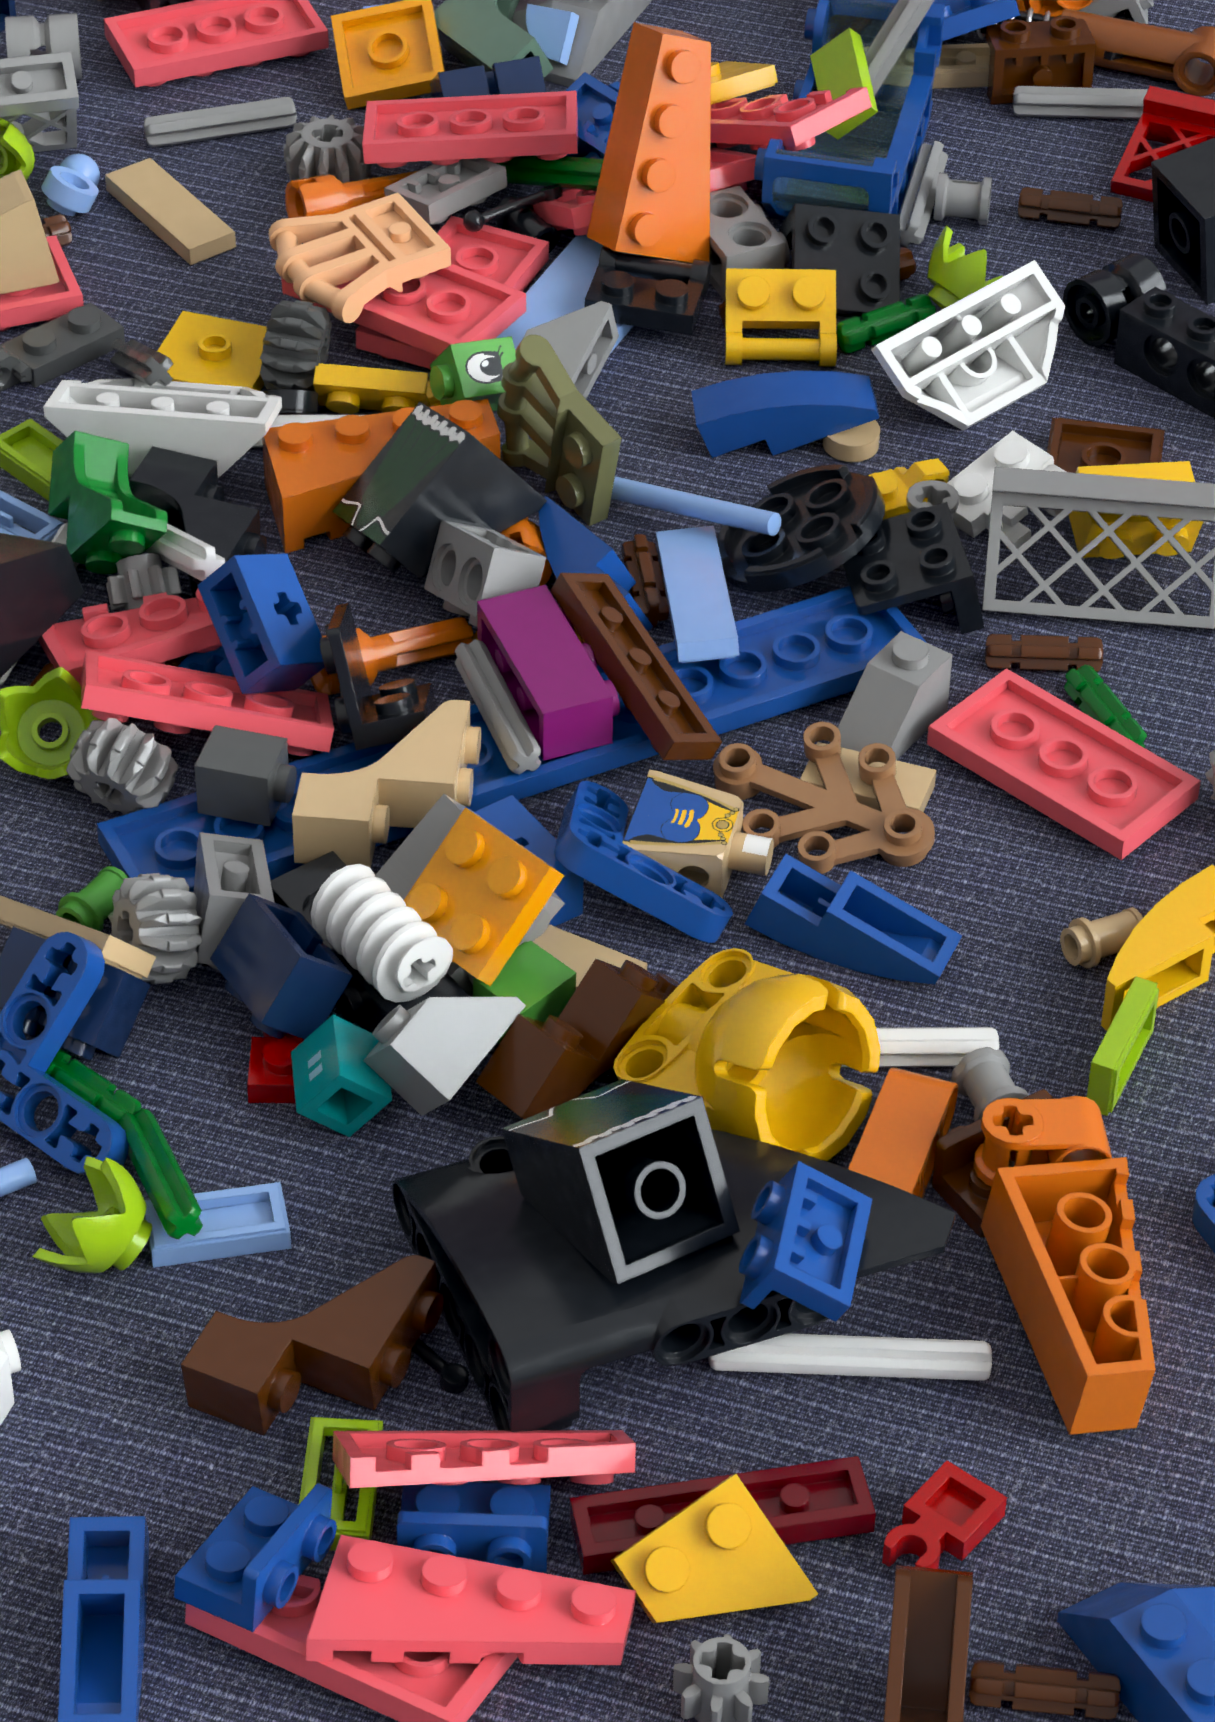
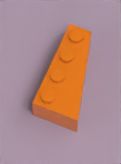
M633 23L587 238L617 252L693 263L694 259L710 261L711 42L679 30Z
M488 399L475 401L460 400L452 404L429 407L469 432L500 459V431ZM413 407L362 416L346 415L339 419L317 422H293L279 427H272L262 438L264 482L285 553L303 549L304 539L325 532L330 540L344 536L343 533L349 525L332 511L414 410Z
M1127 1157L997 1168L981 1223V1229L1069 1435L1137 1428L1156 1370L1147 1302L1141 1298L1139 1281L1142 1274L1140 1251H1135L1132 1229L1135 1223L1133 1199H1128L1126 1184L1129 1177Z

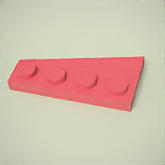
M199 589L195 593L196 597L183 599L176 595H167V592L143 596V604L140 608L109 613L107 603L83 607V618L54 623L38 639L54 668L63 667L78 681L80 686L86 650L165 664L166 661L194 652L206 653L222 646Z
M341 1535L306 1639L305 1661L332 1662L333 1651H370L371 1662L403 1663L404 1652H449V1663L480 1664L481 1658L492 1653H516L522 1664L621 1665L634 1613L636 1591Z

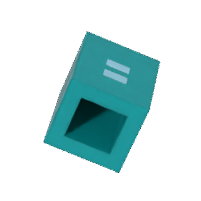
M334 1014L291 1051L296 1112L347 1137H351L392 1101L391 1086L363 1061L379 1040L371 1032Z

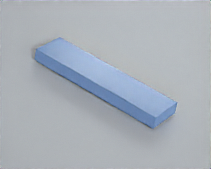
M714 525L656 532L657 551L678 661L688 663L739 656L738 635Z

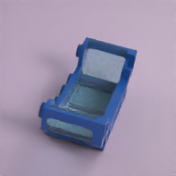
M819 0L817 9H808L805 21L804 38L812 40V54L849 27L861 35L864 52L866 53L898 0ZM936 3L931 5L875 95L878 110L875 115L839 140L825 131L815 137L816 143L813 146L804 150H785L783 141L774 138L770 139L767 148L758 149L754 179L763 181L762 204L770 218L785 220L795 203L889 214L899 213L918 149L924 142L930 122L936 67L939 68L942 51L945 5ZM812 62L810 63L805 80H796L793 100L806 98V95L810 92L818 91Z

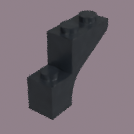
M152 446L129 479L130 489L134 497L166 511L168 524L215 547V554L225 558V562L234 555L266 554L267 539L260 533L259 510L224 502V488L218 486L217 461ZM188 574L192 598H195V593L198 589L197 585L202 581Z

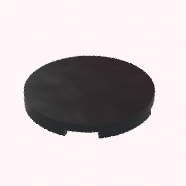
M832 464L797 471L767 485L770 494L751 507L779 513L781 516L780 530L775 536L723 525L717 536V543L724 575L737 588L752 592H771L805 584L838 568L856 555L872 539L883 521L885 501L876 481L872 476L849 472L847 465Z

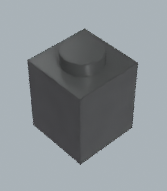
M215 725L194 765L198 813L271 826L281 803H289L291 801L296 786L297 770L295 766L288 763L287 738Z

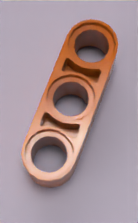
M891 1067L848 1169L923 1198L934 1171L936 1143L949 1132L957 1103L958 1084Z

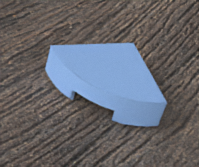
M527 4L526 25L528 33L535 38L547 58L567 66L579 15L570 11Z

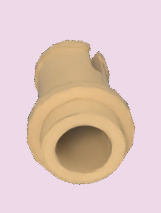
M1131 907L1122 910V912L1092 921L1084 917L1073 919L1069 927L1062 930L1060 936L1061 948L1065 958L1074 966L1080 965L1086 969L1097 966L1101 958L1120 951L1134 927L1143 919V916L1137 909Z

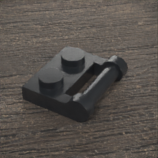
M603 246L598 267L585 297L584 307L600 301L607 302L612 305L616 323L692 335L708 290L711 262L694 259L692 264L622 254Z

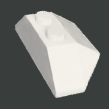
M1034 260L877 344L871 351L903 398L964 431L1047 383L1057 342L1058 325L1062 321L1065 304Z
M136 378L98 379L88 383H81L80 380H62L43 408L44 417L66 437L74 431H79L128 443V477L130 478L152 446L217 461L219 478L266 435L282 409V397L266 395L262 391L242 386L171 381L167 386L157 382L149 386Z

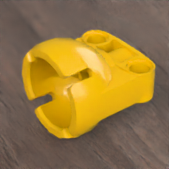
M732 948L713 954L682 981L664 1000L665 1002L638 1028L615 1058L613 1068L618 1080L624 1079L702 1096L711 1129L777 1145L828 1161L847 1146L865 1119L873 1095L871 1089L844 1079L840 1075V1068L843 1064L861 1073H876L879 1068L881 1049L874 1019L861 1001L847 988L811 975L794 974L755 961L752 955L744 949Z

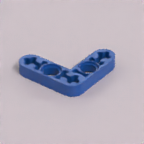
M581 781L564 808L554 849L557 860L581 878L687 935L703 942L715 943L733 915V910L729 904L709 889L623 844L629 811L627 804L606 787L590 781Z
M60 932L49 937L42 944L0 1012V1071H2L1 1074L6 1080L22 1088L16 1097L0 1091V1121L67 1169L87 1176L83 1167L87 1156L104 1161L107 1157L123 1166L128 1155L129 1143L126 1132L119 1123L45 1073L98 987L104 974L105 965L102 951L95 943L70 932ZM68 955L72 956L73 961L78 964L72 975L68 974L67 969L62 966ZM47 986L52 987L51 990L62 994L59 1000L43 994ZM43 1006L47 1014L45 1028L38 1037L27 1040L23 1032L25 1017L31 1009ZM54 1096L58 1103L57 1118L49 1128L39 1131L34 1121L36 1108L44 1098ZM77 1130L96 1137V1142L102 1146L96 1157L91 1156L92 1152L88 1147L71 1138Z

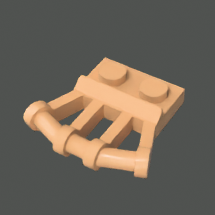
M398 192L335 214L280 219L269 228L270 244L277 251L278 255L275 264L277 273L286 282L293 283L294 292L302 301L316 302L329 308L336 319L349 324L359 317L367 302L388 287L402 292L403 282L419 279L429 273L451 266V249L449 245ZM352 281L342 289L335 287L337 285Z

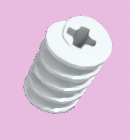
M354 864L335 871L321 885L313 900L311 909L313 928L323 939L328 940L333 949L338 954L343 955L346 961L354 969L358 970L369 984L374 985L384 999L395 1003L416 999L435 987L447 973L453 960V948L445 938L437 936L434 928L429 923L423 922L413 908L407 907L400 895L391 892V889L383 879L375 877L370 867Z

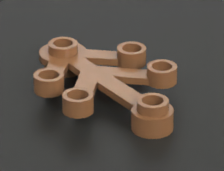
M813 723L806 728L803 734L805 756L815 763L825 789L763 765L760 755L746 744H730L723 748L714 760L713 771L717 790L736 795L741 800L753 797L761 791L806 809L779 817L769 809H755L744 817L742 824L743 833L773 838L774 848L781 842L800 838L798 842L799 861L821 874L830 871L835 865L880 854L891 865L898 867L913 866L926 857L934 844L935 828L929 816L918 809L906 807L895 779L896 756L891 747L881 743H873L865 746L858 755L859 776L865 783L872 785L880 811L857 801L840 757V731L832 723ZM821 740L831 742L824 746L814 744ZM873 762L885 763L882 767L869 766ZM843 826L861 831V833L834 840L830 834L824 832ZM760 827L771 829L766 833L754 832L755 829ZM813 850L826 851L825 854L820 856L808 854Z

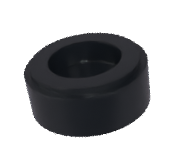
M290 389L263 391L266 395L282 397V409L279 414H318L317 392Z

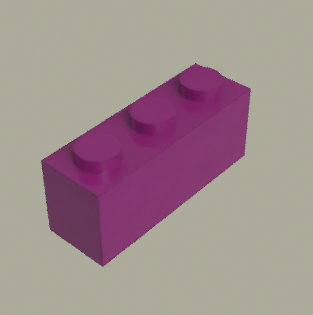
M542 585L477 601L478 640L486 644L541 749L540 757L542 760L613 743V717L618 716L620 713V703L616 688L611 680H603L597 670L591 646L580 642L574 632L573 624L561 606H558L547 586Z

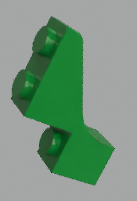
M74 431L53 451L48 515L68 520L66 545L73 562L84 564L85 568L93 573L115 574L118 573L117 561L144 553L167 533V512L134 497L128 478V443Z

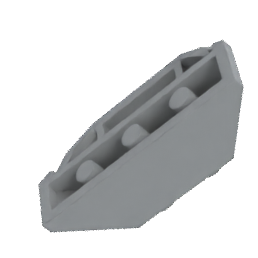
M520 0L514 12L513 22L528 33L526 25L527 4L570 11L579 15L567 66L547 58L554 69L544 78V81L570 87L584 72L589 75L652 0Z

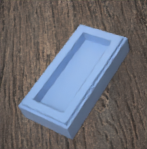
M281 1182L195 1193L194 1196L202 1210L199 1218L203 1226L195 1236L186 1233L179 1240L170 1237L166 1233L151 1200H145V1220L152 1224V1231L148 1240L153 1268L291 1249L290 1228Z

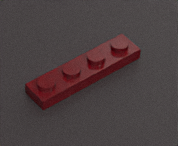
M859 1456L737 1473L785 1545L874 1532L876 1512ZM733 1474L570 1498L569 1516L583 1575L616 1570L610 1560Z

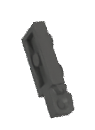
M90 302L0 345V392L20 382H29L32 386L38 387L113 351L110 345L114 340L118 338L125 342L124 327Z

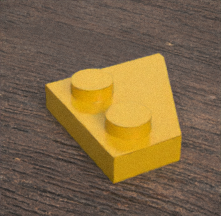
M737 1474L729 1476L610 1560L628 1588L636 1591V1600L652 1623L810 1601L818 1595V1592Z

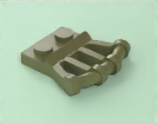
M528 335L522 339L515 350V361L507 364L502 371L501 386L505 392L499 397L497 414L504 421L506 442L502 445L503 462L511 467L525 466L546 479L545 493L556 490L564 505L574 509L584 522L591 526L608 518L622 438L577 390L551 344L540 335Z

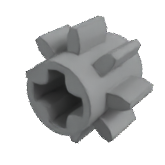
M157 553L140 554L121 559L116 562L118 575L107 577L106 587L112 611L124 608L125 610L140 608L143 604V596L167 592V595L179 596V594H182L177 568L174 566L163 568L160 554Z
M725 1634L724 1637L711 1638L703 1643L696 1640L692 1641L690 1645V1664H674L673 1691L681 1694V1717L684 1720L694 1717L698 1722H752L753 1704L762 1705L768 1703L770 1677L760 1673L761 1651L758 1648L748 1651L743 1644L732 1639L729 1634Z

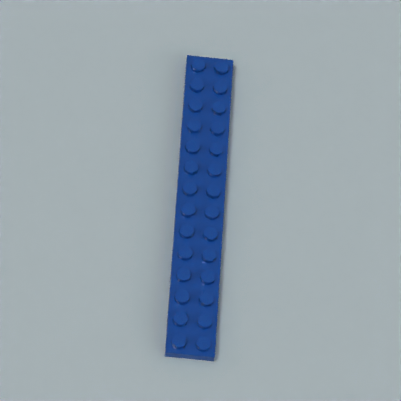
M850 586L735 622L739 656L733 658L682 663L678 661L675 641L658 646V648L717 735L855 691L867 663L900 631L924 642L926 641L897 607L860 615ZM597 665V670L603 680H609L603 669ZM617 692L620 713L618 716L613 717V743L544 761L539 755L541 764L535 771L526 770L519 775L513 773L508 768L478 707L474 704L470 706V726L481 727V750L478 765H467V768L473 769L474 782L471 806L465 807L475 812L511 795L520 800L658 755L659 753L652 747L651 741L631 711L624 705L621 696ZM353 742L331 749L329 753L322 752L290 762L289 765L295 766L297 770L294 794L289 803H281L271 826L198 813L197 795L195 792L160 803L158 807L141 809L97 823L98 843L112 866L122 870L128 878L138 877L139 874H168L173 877L185 878L189 886V892H194L199 832L263 840L270 880L275 879L304 865L303 863H294L292 813L301 774H335L358 770L377 762L399 742L356 750ZM389 826L386 843L408 836L414 828Z

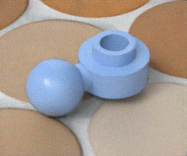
M72 154L66 157L60 166H52L41 186L43 193L48 197V205L57 212L67 216H75L76 212L88 213L99 193L97 188L100 180L99 167L91 157L85 154Z

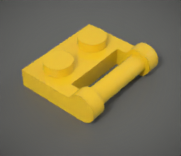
M726 268L725 365H742V360L819 361V366L836 367V270ZM742 328L818 329V339L743 338Z

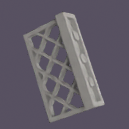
M71 51L0 59V118L12 123L26 137L32 146L33 152L77 148L79 95ZM22 115L32 117L24 124L14 121ZM50 125L61 129L59 131L41 132Z
M995 467L982 611L1215 630V547L1196 563L1174 538V535L1190 521L1215 522V484ZM1003 506L1029 508L1044 527L1017 549L1001 530ZM1039 509L1063 511L1049 521ZM1072 511L1087 512L1103 530L1100 535L1078 553L1073 550L1054 527ZM1098 513L1122 516L1109 526ZM1131 516L1147 517L1162 534L1158 541L1137 558L1114 532ZM1158 518L1178 519L1181 521L1168 531ZM1049 532L1071 559L1044 581L1022 554ZM1108 536L1130 564L1107 584L1103 585L1081 558ZM1001 540L1012 554L998 565ZM1168 541L1190 569L1163 590L1141 563ZM1214 557L1211 581L1202 571L1201 567ZM1015 559L1020 562L1039 585L1021 601L995 599L997 575ZM1075 563L1098 589L1081 606L1065 605L1049 587ZM1134 568L1158 595L1140 611L1124 610L1108 591ZM1194 573L1210 591L1208 616L1184 615L1168 596ZM1044 591L1054 604L1030 601ZM1103 595L1114 609L1089 606ZM1160 601H1163L1172 613L1149 611Z

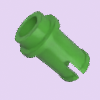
M113 866L103 868L78 893L70 892L62 897L56 916L102 931L104 921L114 910L112 900L114 892L120 889L124 879L128 878V876L122 870Z

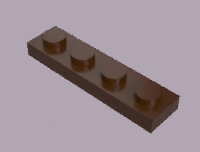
M560 573L550 590L583 641L591 646L596 663L603 669L609 680L612 681L624 705L631 711L651 741L655 751L659 753L663 760H711L722 743L721 739L609 574Z

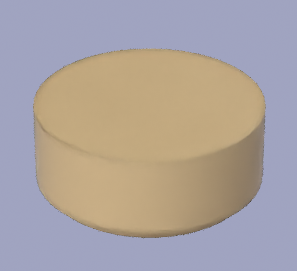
M876 420L827 436L823 438V448L830 456L840 461L861 462L873 457L879 449L880 426Z

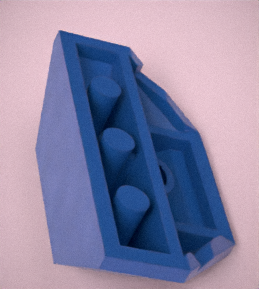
M1119 1582L1058 1612L1057 1622L1098 1672L1112 1673L1119 1677L1121 1685L1120 1700L1138 1722H1215V1586Z

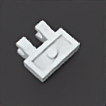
M1011 431L947 482V484L953 486L958 491L959 495L957 511L952 514L955 526L973 538L987 528L989 530L995 467L1066 471L1054 465L1052 455L1016 432ZM1003 506L1001 530L1018 549L1031 538V530L1019 522L1028 515V508ZM1044 509L1054 517L1063 511Z

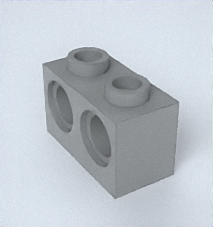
M740 185L710 192L709 262H711V274L709 282L722 299L725 300L726 268L785 269V264L790 259L788 242L783 233L776 231L765 217L761 206L754 204Z
M441 520L424 589L444 600L443 609L459 615L469 616V623L477 627V601L538 587L546 557L493 529Z

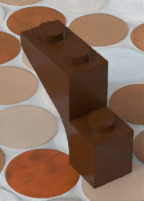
M595 959L558 1018L549 1015L545 1022H541L518 1014L476 1083L523 1119L575 1099L595 1079L614 1067L615 1058L650 1015L665 1002L664 1000L680 983L660 972L654 976L629 960H625L620 968Z
M418 1255L406 1256L313 1311L292 1320L254 1322L215 1311L181 1363L188 1406L263 1436L278 1413H286L292 1407L299 1393L301 1383L375 1411L389 1386L396 1388L404 1379L411 1360V1350L422 1333H431L439 1321L443 1309L444 1296L438 1292L435 1261Z
M896 1565L883 1722H963L973 1572Z

